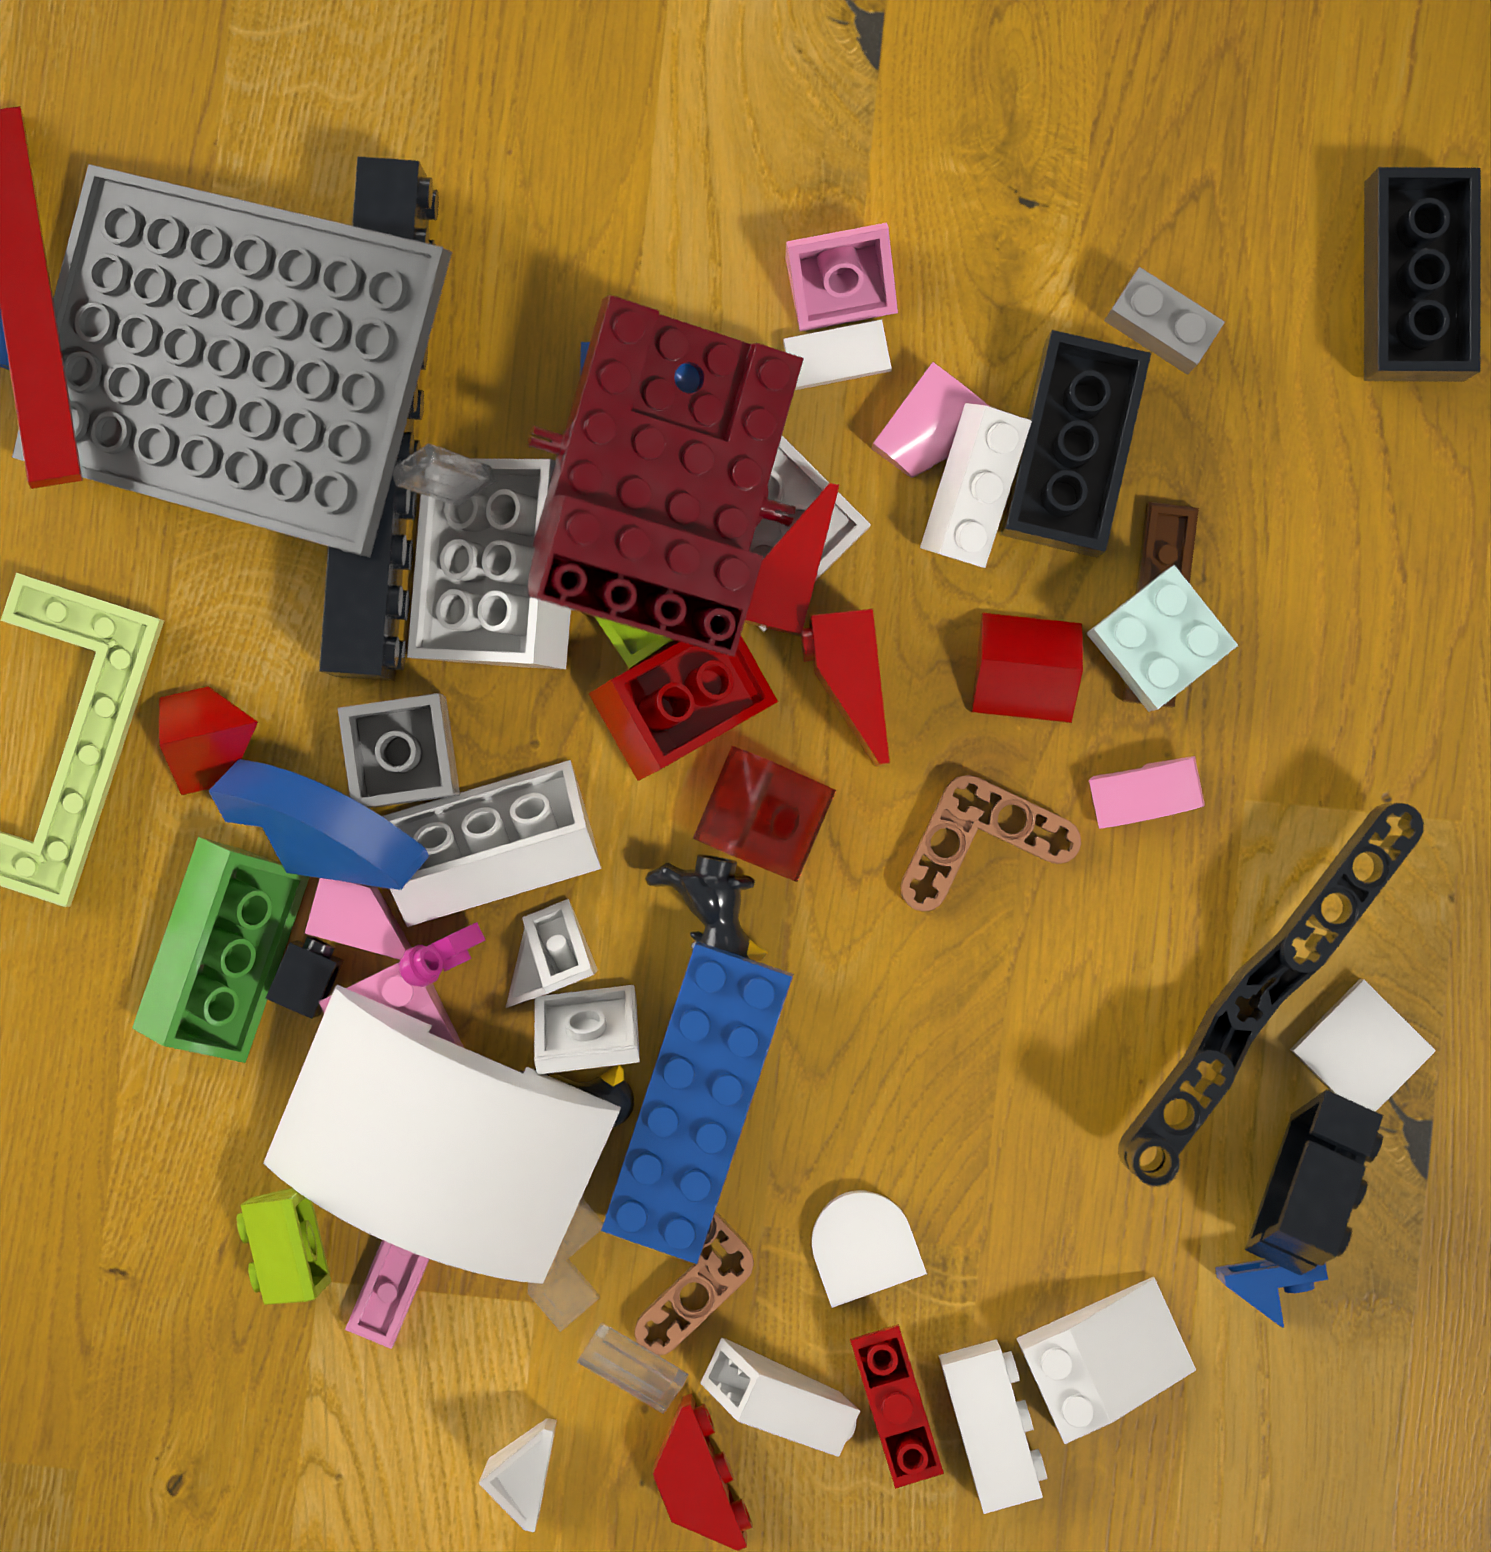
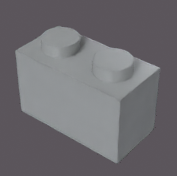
M1141 267L1135 272L1104 320L1187 375L1198 365L1225 321Z

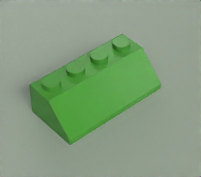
M198 837L132 1029L165 1047L246 1063L267 1003L265 998L279 968L310 876L286 873L281 862L241 848Z

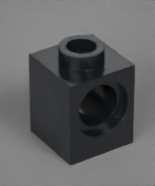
M307 936L305 942L299 940L290 942L265 999L311 1019L320 1016L322 1008L319 1001L329 996L344 960L332 955L335 950L334 946L314 937Z

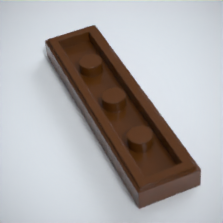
M1148 502L1146 504L1136 593L1173 565L1176 566L1190 584L1199 508ZM1124 683L1122 702L1142 704L1129 686ZM1176 695L1162 707H1175Z

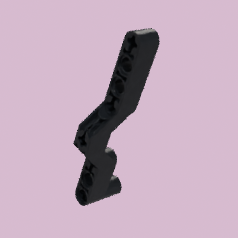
M1385 803L1375 807L1280 931L1234 974L1208 1008L1185 1055L1126 1130L1118 1144V1155L1121 1162L1141 1182L1149 1186L1160 1187L1170 1183L1176 1177L1180 1167L1179 1154L1230 1089L1253 1040L1282 1002L1328 961L1419 842L1423 834L1424 822L1421 814L1415 807L1405 803ZM1388 817H1401L1397 824L1402 830L1401 835L1387 836L1392 828L1386 822ZM1369 840L1383 842L1380 846L1369 843ZM1361 853L1368 854L1374 864L1371 876L1364 881H1360L1353 872V862ZM1334 893L1341 899L1343 910L1339 918L1329 922L1323 917L1321 906L1323 900L1328 895ZM1309 920L1313 926L1327 931L1326 935L1313 933L1315 928L1307 926L1306 922ZM1295 939L1307 940L1305 948L1310 952L1307 958L1295 957L1297 950L1292 946ZM1239 996L1246 999L1251 997L1249 1005L1254 1010L1250 1016L1239 1014L1240 1008L1235 1004ZM1202 1061L1208 1064L1213 1063L1212 1069L1217 1075L1212 1081L1206 1078L1201 1079L1202 1073L1197 1067ZM1184 1082L1203 1095L1199 1101L1190 1093L1180 1089ZM1183 1099L1188 1107L1186 1118L1179 1124L1168 1125L1164 1119L1166 1105L1172 1100ZM1155 1146L1157 1151L1154 1160L1147 1165L1141 1166L1140 1157L1147 1148Z

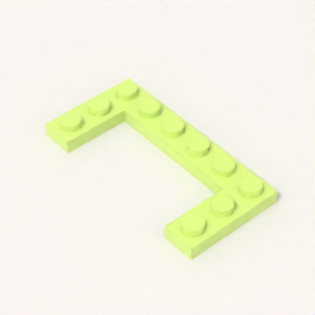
M16 573L0 621L96 651L34 842L0 831V886L63 907H71L164 620Z

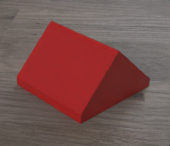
M982 613L971 713L1072 723L1083 674L1082 623Z

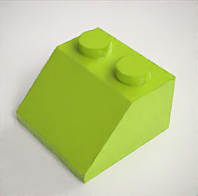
M293 1188L249 1198L240 1205L242 1213L237 1214V1227L242 1242L250 1244L254 1262L249 1263L248 1271L254 1292H261L264 1305L306 1302L316 1299L332 1281L313 1202Z

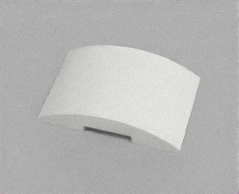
M337 985L263 1164L281 1180L316 1205L343 1221L390 1244L470 1272L519 1282L543 1284L621 1107L545 1074L537 1075V1071L526 1067L524 1073H520L430 1034L432 1025Z

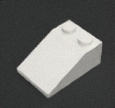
M1154 1277L1016 1338L1064 1444L1111 1424L1196 1371Z

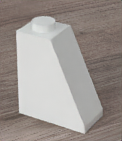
M724 1338L720 1339L701 1381V1385L738 1422L837 1457L840 1456L846 1441L852 1437L856 1428V1419L860 1412L841 1392Z

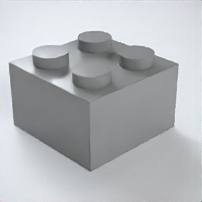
M437 693L338 708L350 798L370 809L460 795L446 696Z

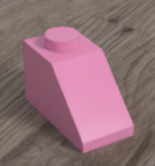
M323 878L319 879L305 934L400 960L403 958L405 951L412 948L378 887Z

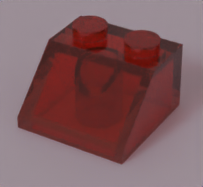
M732 745L692 839L798 882L836 790L771 760Z

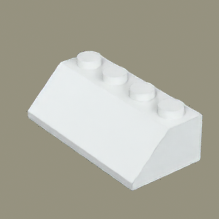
M571 760L461 792L459 796L441 798L382 816L425 847L429 854L427 860L402 890L390 889L407 927L601 869L593 832Z

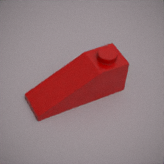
M829 483L762 560L744 623L798 637L802 635L840 485Z

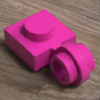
M478 923L467 926L428 946L416 945L405 951L399 963V971L404 981L412 986L426 987L438 979L442 969L445 972L471 959L467 949L485 941Z

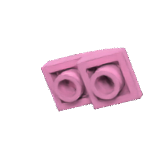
M1195 756L1149 763L1140 769L1097 775L1089 780L1099 829L1169 816L1205 805Z

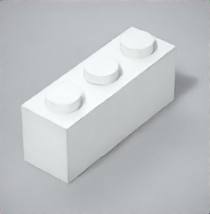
M965 403L921 542V549L983 568L986 567L1032 422L1031 420L989 406Z
M995 1339L939 1355L983 1513L986 1514L1043 1498L1039 1481L1048 1478L1039 1449L1029 1450L1025 1432L1034 1430L1026 1401L1016 1402L1011 1383L1020 1381L1012 1352L1002 1353L999 1343Z

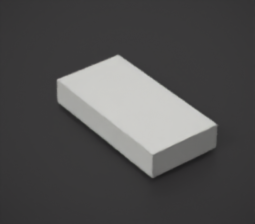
M882 320L783 339L785 352L804 358L795 390L891 372L892 369Z

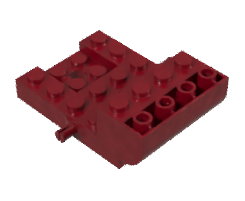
M609 295L602 298L566 429L562 434L533 425L530 435L546 439L549 442L534 437L528 438V447L556 454L555 468L532 547H535L528 580V595L533 599L735 657L763 559L762 555L749 552L755 528L762 518L790 527L794 518L776 513L775 511L788 515H795L796 507L793 505L790 506L768 499V482L804 358L757 342L750 344L661 315L659 310ZM681 364H690L699 373V385L692 393L681 391L675 383V372Z

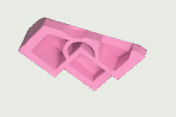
M932 362L873 443L872 450L913 478L948 458L965 403L989 405Z

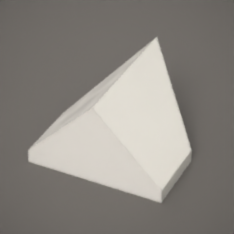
M569 899L522 917L525 927L506 1008L553 992L592 976L598 971Z
M545 1419L491 1456L479 1480L481 1487L524 1531L535 1532L539 1519L557 1423L555 1419Z

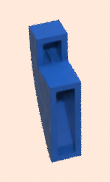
M238 759L209 790L225 822L263 828L286 873L402 890L429 857L425 847L384 817L322 783L285 769Z

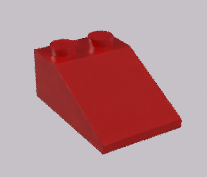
M873 609L811 615L809 628L802 629L803 661H813L814 673L874 766L889 764V749Z
M740 636L735 657L678 642L588 693L637 781L663 769L778 702L742 636Z

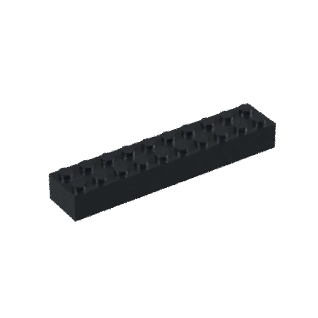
M357 156L352 226L435 245V241L429 239L428 228L429 220H437L439 193L438 190L433 189L432 178L427 177L420 161ZM428 344L426 347L421 370H426L428 359ZM418 384L415 388L371 556L367 557L328 546L319 671L334 677L395 681L396 670L404 669L406 642L405 640H399L398 635L400 620H407L410 602L409 590H403L402 581L403 570H411L413 561V541L407 540L406 527L407 520L415 519L417 508L416 490H410L411 470L419 469L421 453L420 440H415L413 433L414 420H422L424 412V391L418 389Z

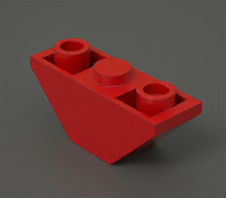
M899 1324L851 1338L852 1349L895 1489L944 1474Z
M691 1393L683 1396L654 1462L652 1475L672 1523L739 1551L747 1548L746 1530L753 1528L752 1521L744 1500L741 1498L734 1501L728 1483L734 1481V1476L724 1451L717 1454L714 1451L709 1435L716 1433L710 1413L705 1404L697 1407Z

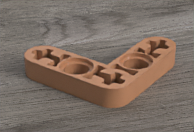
M970 775L959 776L950 781L938 802L902 878L900 886L901 896L905 903L915 910L930 911L940 906L978 829L1042 860L1055 864L1066 863L1077 855L1081 846L1080 833L1070 821L993 784ZM968 784H972L976 787L974 796L987 803L990 802L991 793L1000 797L990 810L988 824L979 821V818L985 812L974 806H968L965 812L957 809L959 800L953 797L956 788L963 790ZM1007 805L1020 807L1026 816L1024 828L1016 834L1005 833L998 825L999 812ZM1036 815L1045 818V821L1039 828L1052 833H1056L1060 827L1066 830L1064 838L1071 842L1068 850L1059 849L1055 855H1052L1048 852L1050 843L1037 836H1034L1033 846L1024 842L1034 829ZM944 828L951 829L959 838L957 852L948 858L937 856L931 849L930 843L934 833ZM924 854L933 863L949 866L950 868L946 877L936 871L931 881V886L937 889L936 896L934 898L925 897L919 903L914 900L916 891L910 888V883L913 878L922 880L925 877L929 867L919 865V861Z
M716 1210L703 1248L710 1245L717 1237L718 1232L722 1230L727 1237L720 1240V1245L729 1254H733L737 1250L743 1254L740 1258V1265L743 1269L738 1273L731 1268L723 1272L719 1269L722 1264V1257L713 1247L707 1256L702 1252L698 1263H694L638 1318L635 1329L636 1342L647 1354L654 1356L666 1355L676 1348L736 1291L752 1273L754 1265L752 1250ZM688 1283H700L708 1290L709 1300L701 1309H688L681 1302L680 1291ZM667 1301H671L677 1314L689 1322L682 1326L677 1317L667 1328L666 1334L669 1338L667 1341L664 1342L660 1338H655L651 1342L647 1339L649 1333L647 1322L652 1320L654 1323L659 1324L670 1315V1309L663 1305Z

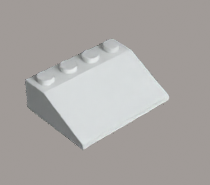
M424 458L407 658L529 668L566 669L571 609L533 599L528 595V580L535 547H532L555 468V460Z

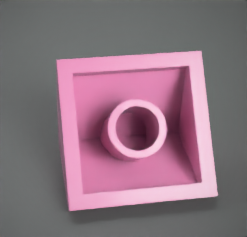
M887 223L786 242L785 258L800 332L898 313Z

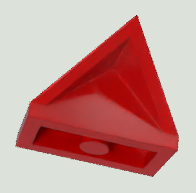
M209 686L159 698V746L181 795L211 789L238 759H242L258 724L257 720L212 690Z

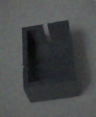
M1325 1090L1293 1112L1252 1226L1245 1251L1300 1276L1316 1268L1317 1265L1322 1266L1337 1256H1342L1352 1236V1228L1347 1226L1352 1209L1359 1207L1368 1187V1182L1363 1179L1367 1167L1364 1166L1365 1161L1371 1163L1376 1158L1383 1142V1135L1378 1133L1384 1115L1329 1090Z

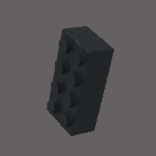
M1378 167L1364 182V381L1464 382L1481 372V168Z
M1051 330L1045 340L1027 417L1032 422L1012 482L1000 533L1001 536L1096 558L1106 552L1151 358L1150 352Z

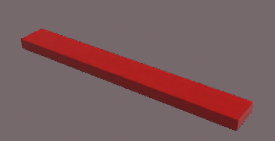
M18 106L0 109V310L27 481L30 489L83 481L24 117L21 107Z

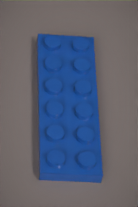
M698 941L695 943L601 1231L695 1264L698 1263L794 974Z

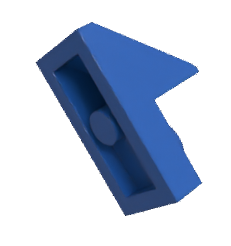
M1265 1259L1215 1267L1217 1278L1225 1286L1282 1328H1284L1278 1288L1284 1287V1292L1301 1293L1315 1289L1314 1282L1328 1280L1326 1263L1322 1266L1317 1265L1316 1268L1301 1276Z

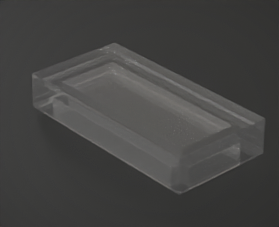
M427 444L397 464L392 474L396 486L456 506L461 505L496 482L491 466L431 444Z
M602 1322L577 1361L580 1365L663 1414L688 1377V1373Z

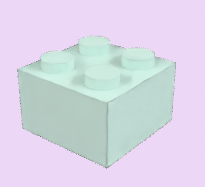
M1175 565L1157 576L1086 633L1148 712L1162 707L1238 646Z

